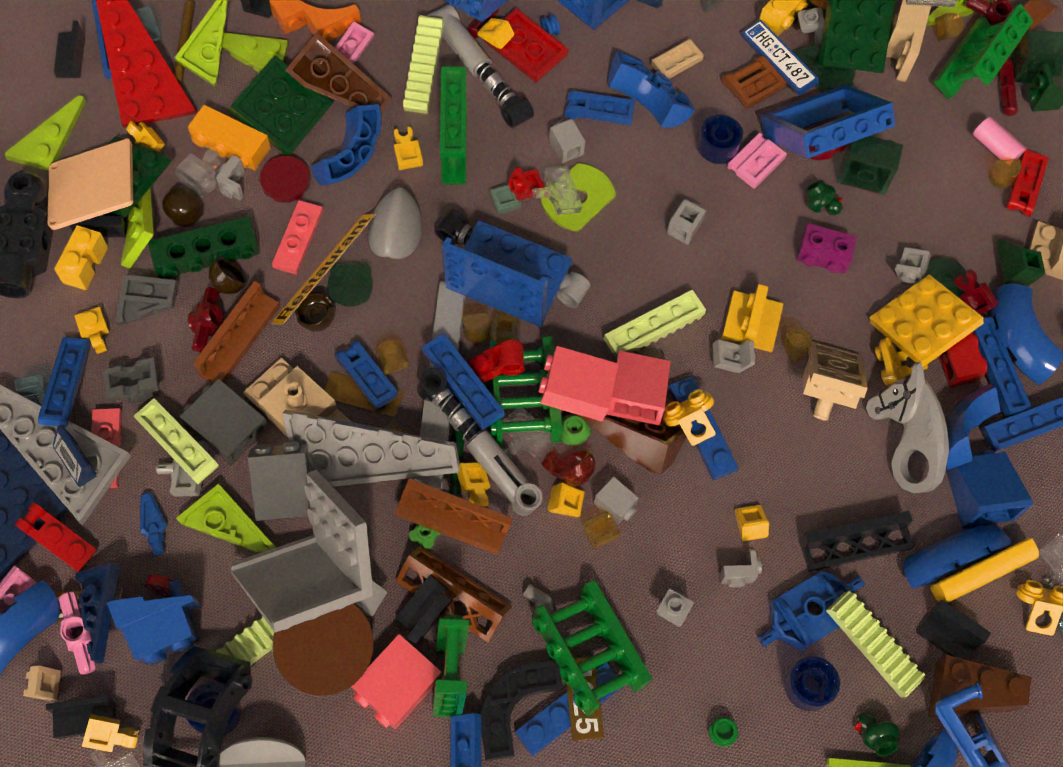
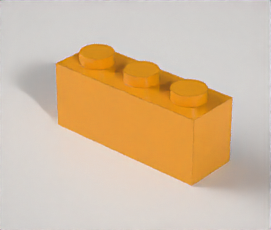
M203 105L188 125L191 140L197 146H205L222 158L227 157L230 159L234 155L241 159L243 168L248 167L256 171L271 149L268 135L206 105Z

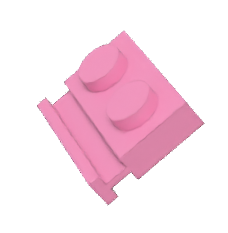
M759 133L729 162L727 168L734 170L739 178L755 189L785 160L787 153L769 139L765 140L762 134Z

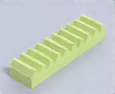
M421 15L418 18L417 34L415 35L405 99L403 100L404 111L428 114L444 19Z
M690 290L604 334L603 340L617 359L619 351L638 352L643 346L648 347L651 342L654 341L655 343L659 338H665L670 332L673 334L678 328L682 329L686 324H692L695 319L700 320L705 315L706 309L694 291Z
M155 398L134 415L135 419L197 484L201 483L219 467L217 462Z
M850 591L844 592L826 609V612L901 698L907 697L925 679L924 672L918 671V665L909 660L910 656L902 652L903 648L894 643L895 639L886 634V628L880 627V621L871 616L872 612L864 608L865 604L856 599L857 595Z
M262 617V619L254 621L251 627H246L242 634H237L234 640L226 642L222 649H217L215 652L248 661L251 666L272 650L274 631L264 617Z

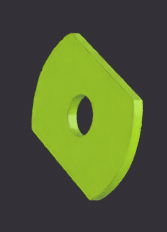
M577 163L540 197V201L545 213L554 223L568 230L580 231L616 197V192L613 184L603 172L592 166ZM575 190L583 191L587 195V200L584 203L576 204L570 200V193Z

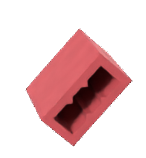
M556 346L553 356L548 354L544 370L548 371L547 378L542 377L538 392L543 393L540 404L603 422L610 407L618 363Z
M619 351L616 359L618 369L607 415L660 425L665 409L671 361Z
M398 634L367 668L363 676L351 686L355 693L353 699L364 709L369 705L376 712L374 718L382 726L387 728L391 725L396 730L434 688L436 680L442 679V672Z

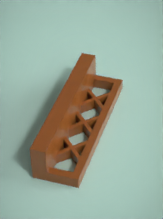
M256 281L251 284L193 362L198 375L210 383L214 384L218 379L225 383L280 308L278 301L263 293L261 284Z
M411 478L407 481L394 514L496 555L500 552L505 534L513 521L511 517Z
M421 546L409 554L395 582L415 594L428 576L433 575L457 596L453 601L460 600L466 605L468 613L460 614L455 610L452 602L444 614L459 615L463 617V620H469V631L489 643L500 623L509 614L513 606ZM410 568L419 573L421 583L415 584L406 578ZM484 616L493 622L489 631L479 626L476 617Z

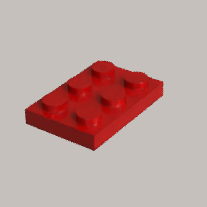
M517 8L503 19L509 21L514 36L502 49L496 48L484 40L486 44L535 83L568 55L569 50Z

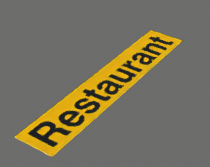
M364 214L359 218L270 324L283 325L376 214Z

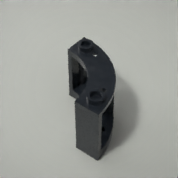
M192 646L172 667L170 671L173 675L167 686H160L150 710L155 712L151 729H145L143 766L220 767V749L228 721L237 704L252 688L251 666L248 661ZM201 676L225 683L212 708L185 699L190 689ZM177 716L205 725L198 756L172 748L173 731Z

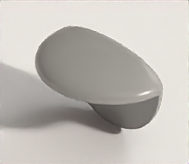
M398 187L386 194L379 202L373 213L376 215L369 224V245L373 253L380 257L405 258L416 250L421 240L423 224L419 207L414 198L405 189Z
M252 737L233 742L220 752L219 760L220 767H305L306 763L303 752L297 746L288 741L272 737Z

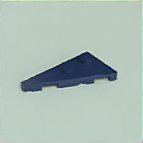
M113 562L75 574V580L82 584L83 590L78 595L79 603L82 606L84 630L90 631L91 641L87 643L88 654H90V660L98 664L104 662L112 617L107 603L115 600L116 588L119 583L120 565Z

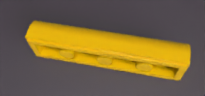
M1033 538L1025 539L930 585V590L938 602L942 600L945 603H949L1038 559V548Z

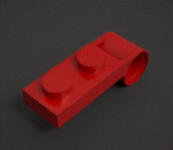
M517 340L504 341L468 360L467 364L483 384L500 374L518 375L524 371L523 344Z

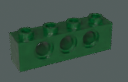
M249 216L148 242L153 267L158 278L172 279L177 275L187 272H199L203 268L210 267L216 258L224 257L226 261L231 262L238 259H250L254 255L260 254ZM228 242H234L232 245H226ZM204 248H209L205 252H200ZM180 254H184V255H183L182 257H180V258H175L176 256H178V255H180Z

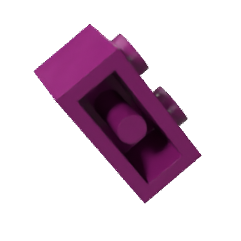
M808 223L802 235L796 261L803 262L807 266L825 268L833 273L845 274L852 261L857 236Z

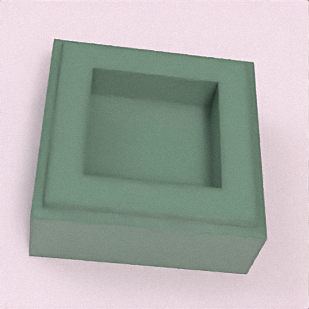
M509 184L490 190V197L498 215L521 208V201H517L514 193L509 188Z

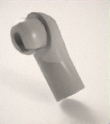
M529 584L523 596L534 602L535 608L544 605L548 614L554 612L552 598Z

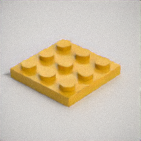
M930 274L869 317L870 324L885 337H888L892 343L914 362H921L922 367L929 364L984 324L983 317Z

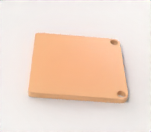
M129 139L54 162L49 167L47 223L52 230L133 204L132 142Z

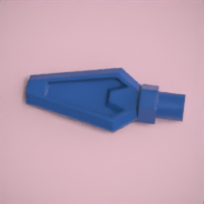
M143 494L140 496V533L148 538V545L152 546L153 555H161L164 553L163 542L165 539L163 533L167 523L153 494Z

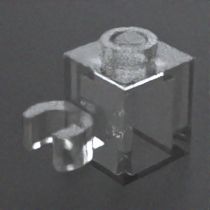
M209 149L201 160L190 153L174 170L179 184L194 189L201 199L207 193L212 192L217 184V176L214 169L221 163V160L217 158L219 154Z

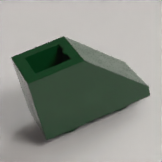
M1049 64L1042 65L1031 85L1026 90V101L1030 104L1032 112L1059 110L1063 105V77Z
M1002 239L997 241L1005 284L1014 283L1028 287L1046 274L1041 252L1022 244Z

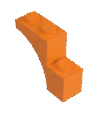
M269 0L272 15L285 35L307 25L313 35L317 32L327 42H330L336 37L345 34L353 21L361 25L360 11L355 4L340 9H322L308 5L301 0Z

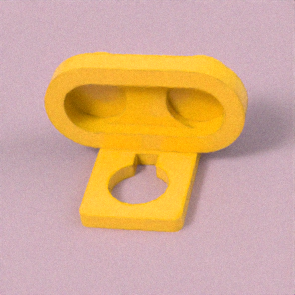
M888 337L881 339L879 346L875 347V353L879 361H884L885 370L881 371L884 383L892 385L896 381L911 375L913 367L902 366V362L906 361L908 356L903 351L896 352L892 341ZM928 364L923 367V370L928 369Z
M702 389L693 391L688 396L689 399L681 403L678 401L669 403L665 407L663 419L668 426L680 424L693 446L715 435V430L704 413L712 407L714 399L711 393L703 392ZM697 420L698 423L704 424L706 426L705 432L701 435L692 434V421Z
M1027 580L1026 583L1019 585L1016 591L1019 599L1033 604L1025 626L1026 630L1052 636L1055 633L1063 611V586H1054L1053 589L1043 588V585L1037 581ZM1044 610L1049 611L1048 614L1051 617V622L1047 626H1038L1035 623L1036 618L1042 615Z

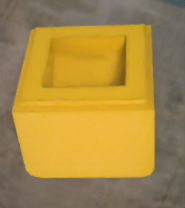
M491 18L477 33L479 37L499 49H502L514 36L509 21Z
M565 483L552 486L547 511L580 517L585 491Z
M761 505L735 509V516L743 541L768 537L769 521Z

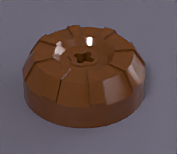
M350 604L342 609H337L315 619L291 626L289 629L274 632L272 640L273 658L280 674L297 690L316 696L337 694L354 685L367 670L373 653L372 630L363 612L356 605Z

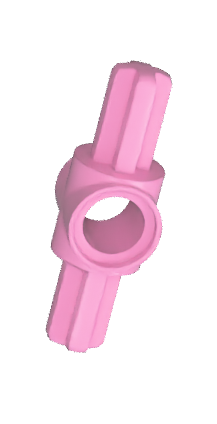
M74 592L63 593L59 597L64 620L61 621V636L66 641L68 651L74 652L79 673L81 675L92 673L96 670V663L90 660V654H88L87 643L91 641L90 631L84 630L76 594ZM78 627H83L81 636L72 639L73 631Z

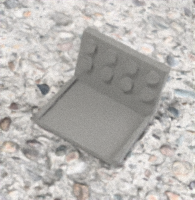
M317 470L306 473L307 485L304 487L305 494L310 502V509H308L307 513L313 526V535L229 564L232 576L274 632L289 629L291 626L315 619L323 614L342 609L350 604L373 596L366 522Z

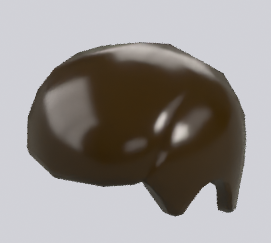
M176 187L170 190L162 201L164 213L177 226H189L197 222L203 215L204 204L198 193L192 188Z
M224 257L216 258L209 268V280L213 287L221 293H238L248 283L241 269L234 263L226 261Z
M308 294L295 310L297 322L303 328L312 332L323 331L331 325L335 317V307L332 300L324 294Z

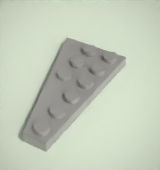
M0 385L1 431L83 526L131 455L127 451L69 421L68 426L65 428L73 436L97 473V477L81 487L77 486L53 448V440L58 426L39 425L38 416L41 406Z
M284 410L282 413L288 442L296 441L299 444H307L309 471L317 470L332 487L459 473L461 469L455 442L290 410Z

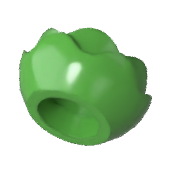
M569 414L562 418L563 443L571 446L584 444L591 434L590 425L577 414Z

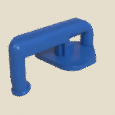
M978 681L936 702L935 711L970 767H1011L980 712L975 713L982 732L971 736L954 709L971 699L983 698L982 689ZM984 746L987 751L993 750L998 759L988 764L978 748Z

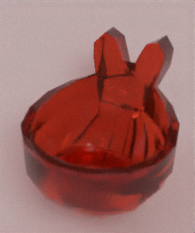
M589 449L575 452L563 458H560L556 451H551L547 454V459L541 463L554 477H558L572 487L580 486L589 481L596 467L594 455Z

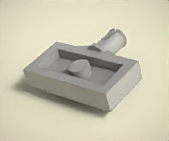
M196 441L208 452L209 445L205 441ZM175 460L172 463L157 464L156 472L158 475L171 474L172 482L169 493L174 497L200 496L202 482L197 484Z

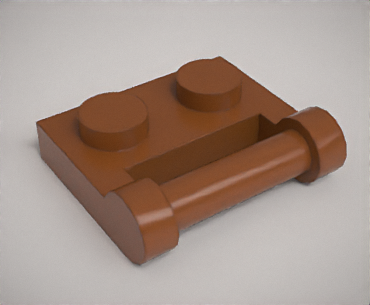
M763 55L756 57L754 62L738 71L722 76L723 85L735 94L746 109L781 91L787 83ZM757 70L762 71L742 83L738 82Z

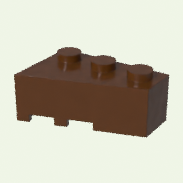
M945 655L935 665L928 717L937 716L935 711L937 701L964 687L975 684L976 681L980 683L983 698H974L955 707L954 709L958 715L977 712L1017 711L1029 705L1032 677Z

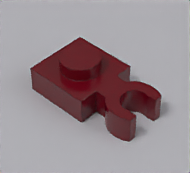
M970 269L965 274L968 281L961 274L954 279L955 284L960 289L965 290L961 295L963 301L978 314L991 310L998 305L999 302L985 282L977 283V274L974 270Z

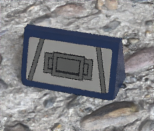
M59 425L53 440V448L77 486L81 487L97 477V473L73 436L64 426Z

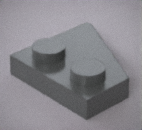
M124 274L115 322L118 325H125L174 308L178 282L170 279Z

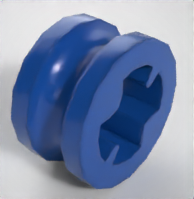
M554 14L549 15L548 19L546 17L541 18V26L551 36L553 34L556 36L560 35V25Z

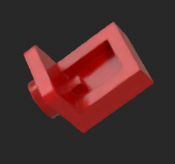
M521 167L514 169L508 178L509 188L514 193L517 201L543 195L546 191L536 169L523 172Z

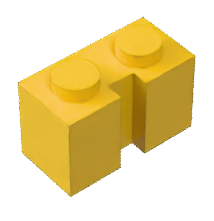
M76 226L54 268L62 283L87 291L95 275L92 265L93 263L100 265L108 249L102 234Z

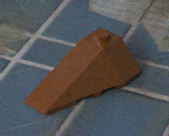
M317 32L285 70L305 88L353 108L356 106L379 104L380 112H382L393 99Z
M607 414L603 422L578 415L634 462L646 467L648 471L661 474L673 464L687 437L680 424L668 426L663 417L660 425Z

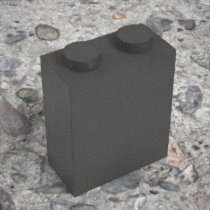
M220 379L214 384L206 386L202 395L195 402L189 403L180 415L184 426L201 441H205L209 445L208 447L230 466L269 428L266 419Z
M292 441L284 443L283 446L271 447L270 444H260L250 449L248 462L256 521L308 516L307 511L310 509V502L304 489L305 485H307L306 473L310 472L307 444H299V442Z

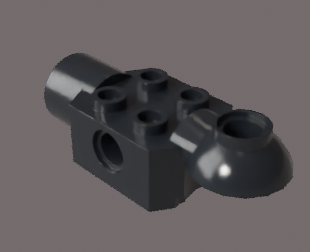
M21 171L12 174L4 188V198L7 204L0 207V295L8 298L27 297L30 292L32 277L47 271L53 230L48 226L46 211L37 207L46 196L47 185L41 177L34 173Z

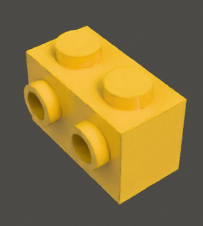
M770 0L763 7L759 20H762L779 36L792 25L799 11L806 10L808 6L807 0Z

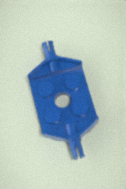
M824 571L817 573L769 604L772 627L769 631L758 636L759 642L763 641L761 645L766 647V645L776 639H780L800 652L804 651L813 643L839 628V625L826 612V609L844 592L850 591L853 593L864 587V581L859 582L862 578L857 576L851 581L843 583L833 574ZM807 603H817L821 608L820 615L810 614L807 610Z

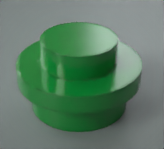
M719 717L710 724L709 736L714 744L720 747H727L736 741L738 728L730 718Z

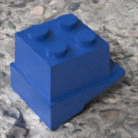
M179 579L168 583L173 597L147 601L144 600V597L112 600L107 603L116 628L123 632L136 661L146 664L150 663L152 666L166 660V654L172 651L182 653L194 646L193 642L199 640L190 611L202 606L201 601L192 595L185 596Z

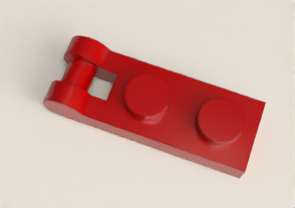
M1026 150L1022 154L1010 197L1005 207L1006 209L1011 211L1016 209L1022 211L1023 215L1031 216L1049 157L1030 150ZM1019 196H1020V197H1023V198H1026L1027 201H1026V202L1020 201V200H1019Z
M33 502L28 508L29 512L23 519L19 518L14 525L76 572H80L97 552V549ZM38 518L45 522L39 531L32 527Z

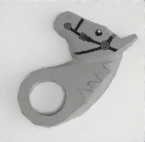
M916 362L913 365L911 376L896 381L885 390L874 395L868 400L866 405L868 415L872 419L884 420L891 418L904 425L903 434L895 450L891 465L894 479L899 486L913 494L933 491L942 482L949 454L947 425L940 402L930 384L925 381L922 363ZM916 450L922 452L927 457L929 463L928 475L920 483L915 481L908 471L909 457Z

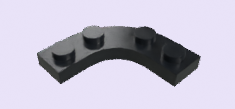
M556 660L530 663L516 667L500 677L485 698L481 712V734L485 762L515 756L510 719L514 707L523 698L534 694L563 690L560 668Z

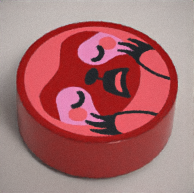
M152 574L149 575L145 587L153 593L162 596H172L168 583L173 580L162 575Z

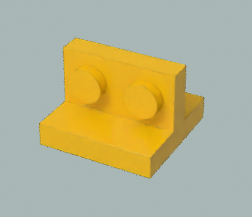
M758 284L755 293L750 292V294L734 291L722 339L738 344L750 340L754 342V348L772 352L784 303L766 299L768 286Z

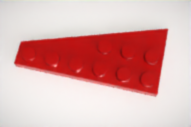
M96 0L123 128H127L130 121L139 125L140 122L147 124L197 114L129 1Z

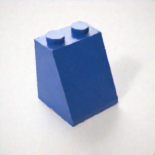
M984 451L977 456H972L973 461L949 470L946 469L962 528L1015 521L1033 505L1028 491L1006 452Z

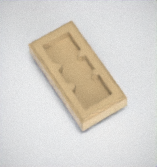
M688 39L652 59L651 66L670 79L702 61L704 54L691 39Z

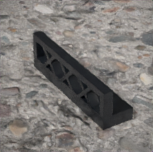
M910 511L804 533L799 542L808 571H816L913 549L914 544L907 527L913 521ZM900 530L905 544L895 545L888 541L887 537L890 532ZM865 537H872L880 542L878 548L873 551L861 546V543ZM845 542L854 548L852 554L844 557L836 552L835 549L838 543ZM820 548L827 552L828 556L825 561L814 563L810 549Z

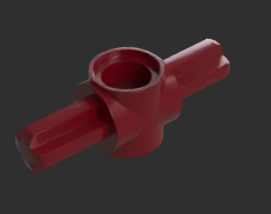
M966 0L965 2L966 7L983 14L982 17H985L991 26L1005 21L1013 10V6L1008 0H991L990 2L986 0Z
M212 287L205 289L203 302L199 303L196 306V310L188 315L189 327L195 333L192 344L194 352L201 353L207 345L209 337L213 336L216 328H219L224 322L222 311L217 306L219 291Z

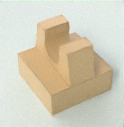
M39 665L31 666L30 671L26 672V679H29L28 688L24 690L23 696L48 701L57 700L61 670Z

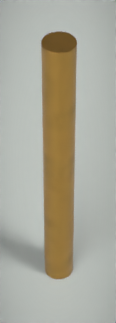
M189 0L185 2L177 54L190 36L195 4ZM175 61L173 74L181 85L184 66Z

